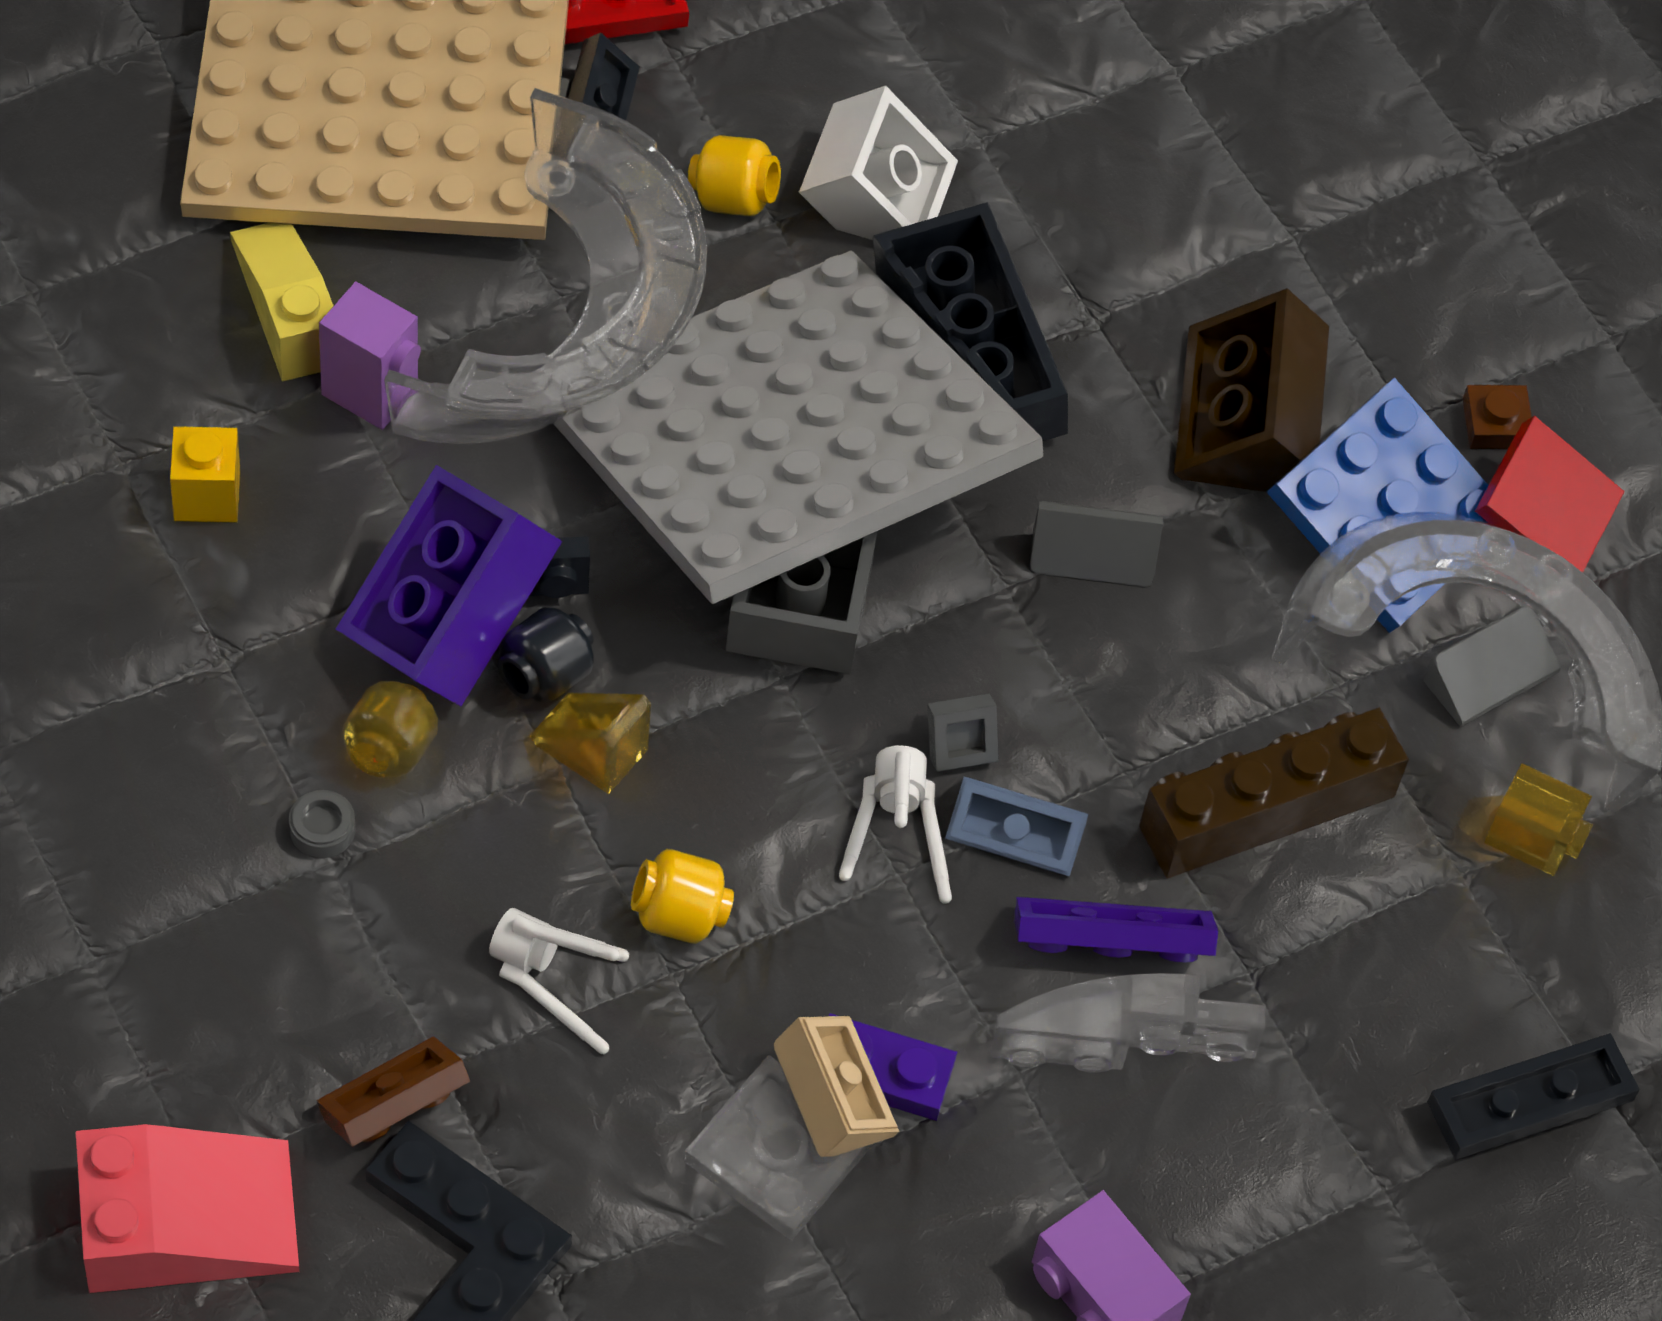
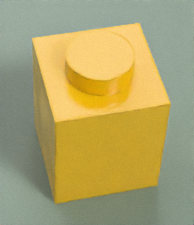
M173 426L170 483L174 521L238 522L240 459L237 428Z

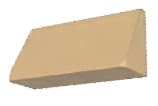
M850 1016L798 1017L775 1040L774 1050L820 1157H830L892 1138L900 1132Z

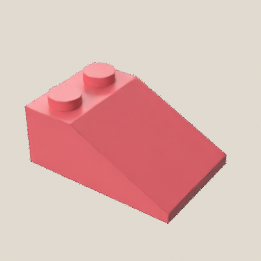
M148 1124L76 1131L83 1260L89 1293L299 1272L288 1140Z

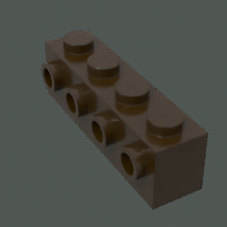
M1380 707L1359 715L1355 712H1346L1334 717L1322 728L1302 735L1299 732H1289L1277 737L1265 748L1245 755L1242 752H1232L1220 757L1208 768L1188 775L1184 772H1175L1161 778L1149 788L1139 827L1164 875L1168 879L1395 798L1409 758Z

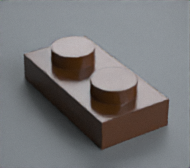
M433 1036L316 1101L325 1123L353 1147L360 1142L371 1141L383 1136L390 1130L393 1124L420 1109H427L441 1104L449 1097L452 1091L469 1083L470 1079L462 1059Z

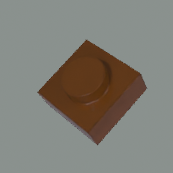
M1467 385L1463 396V406L1470 449H1508L1521 424L1532 417L1527 385Z

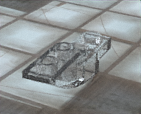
M1158 973L1095 979L1055 989L1026 1000L999 1014L990 1045V1057L1005 1058L1012 1064L1026 1067L1037 1066L1044 1062L1067 1064L1088 1073H1101L1110 1069L1122 1070L1129 1047L1141 1048L1146 1053L1160 1056L1171 1055L1176 1052L1207 1054L1211 1059L1221 1062H1234L1243 1058L1255 1059L1265 1031L1266 1005L1199 999L1200 975Z

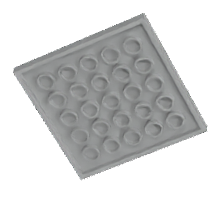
M852 250L830 257L820 264L789 277L778 279L763 288L734 300L723 302L713 309L682 322L673 323L663 330L630 344L616 347L611 352L573 368L564 369L554 376L532 384L536 405L711 604L717 603L1043 457L1042 437Z

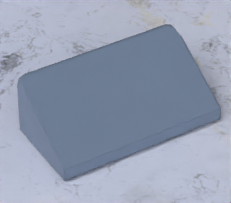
M964 776L945 839L1070 876L1089 814Z

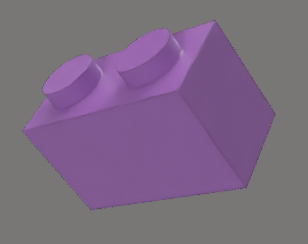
M355 281L319 322L321 392L324 397L383 430L397 412L404 414L412 407L421 389V383L418 381V359L421 352V347L418 345V317Z
M1104 1190L1039 1234L1032 1258L1035 1277L1049 1296L1054 1299L1062 1298L1077 1316L1076 1321L1182 1320L1191 1293Z

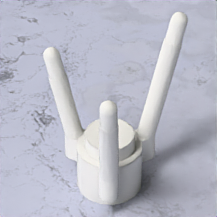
M896 745L887 747L877 754L875 775L864 778L863 798L845 850L839 878L845 882L850 880L876 802L880 801L883 809L895 813L894 822L899 828L907 825L908 813L914 811L920 805L939 900L943 904H948L952 900L934 804L935 784L926 779L927 758L923 752L913 747Z
M510 908L499 921L489 947V954L504 962L499 976L519 985L579 1038L587 1042L598 1053L606 1054L609 1051V1044L528 973L533 968L540 972L544 971L550 964L558 945L594 957L597 956L606 960H617L620 962H625L629 959V952L602 941L555 928L516 908Z

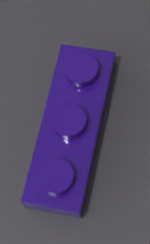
M1016 897L1014 924L1018 942H1028V946L1037 951L1058 953L1066 951L1068 945L1093 947L1094 952L1100 955L1117 958L1131 956L1133 950L1159 952L1160 957L1174 962H1193L1198 959V955L1216 956L1218 928L1212 911Z

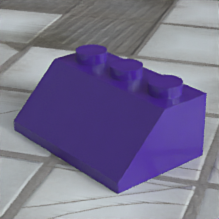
M436 465L345 612L336 630L416 682L462 706L562 541L522 515Z

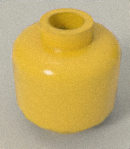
M714 136L705 143L701 153L694 154L690 160L688 183L692 190H697L699 201L705 210L721 214L755 216L764 209L766 203L774 202L778 195L781 180L780 162L776 156L771 155L765 142L758 139Z
M666 849L658 854L654 861L647 859L643 861L633 886L631 909L639 912L640 922L649 932L697 944L709 935L714 926L721 928L725 926L732 909L734 892L732 889L724 887V873L718 863L677 850Z

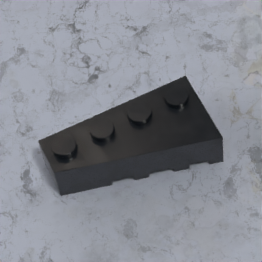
M982 203L873 235L876 275L1042 437V441L1068 434L1067 390L989 203Z

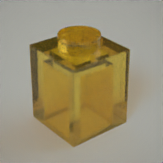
M1521 763L1494 817L1484 843L1555 876L1565 854L1575 859L1578 858L1594 825L1582 819L1592 796Z

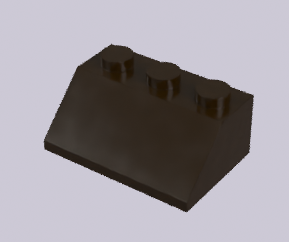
M1288 288L1189 326L1174 474L1181 480L1267 492L1320 444L1329 325Z

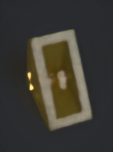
M567 693L529 737L537 747L607 794H610L648 751L651 703L644 694Z

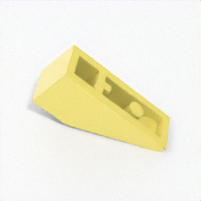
M270 222L230 232L233 248L282 382L321 372L319 322L331 310L333 304L324 279L292 224Z

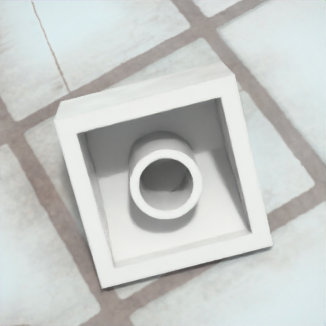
M883 86L833 103L799 193L836 230L873 240V235L938 217L958 160L887 86Z

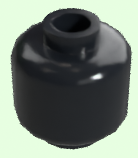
M543 607L505 634L500 644L499 673L508 688L520 698L526 700L532 698L535 701L550 703L591 673L594 663L591 646L594 641L592 632L579 616L575 614L568 615L557 608Z

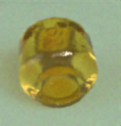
M380 681L367 688L342 727L343 742L348 750L351 761L366 774L374 777H401L414 770L437 735L438 717L432 704L418 688L397 681Z

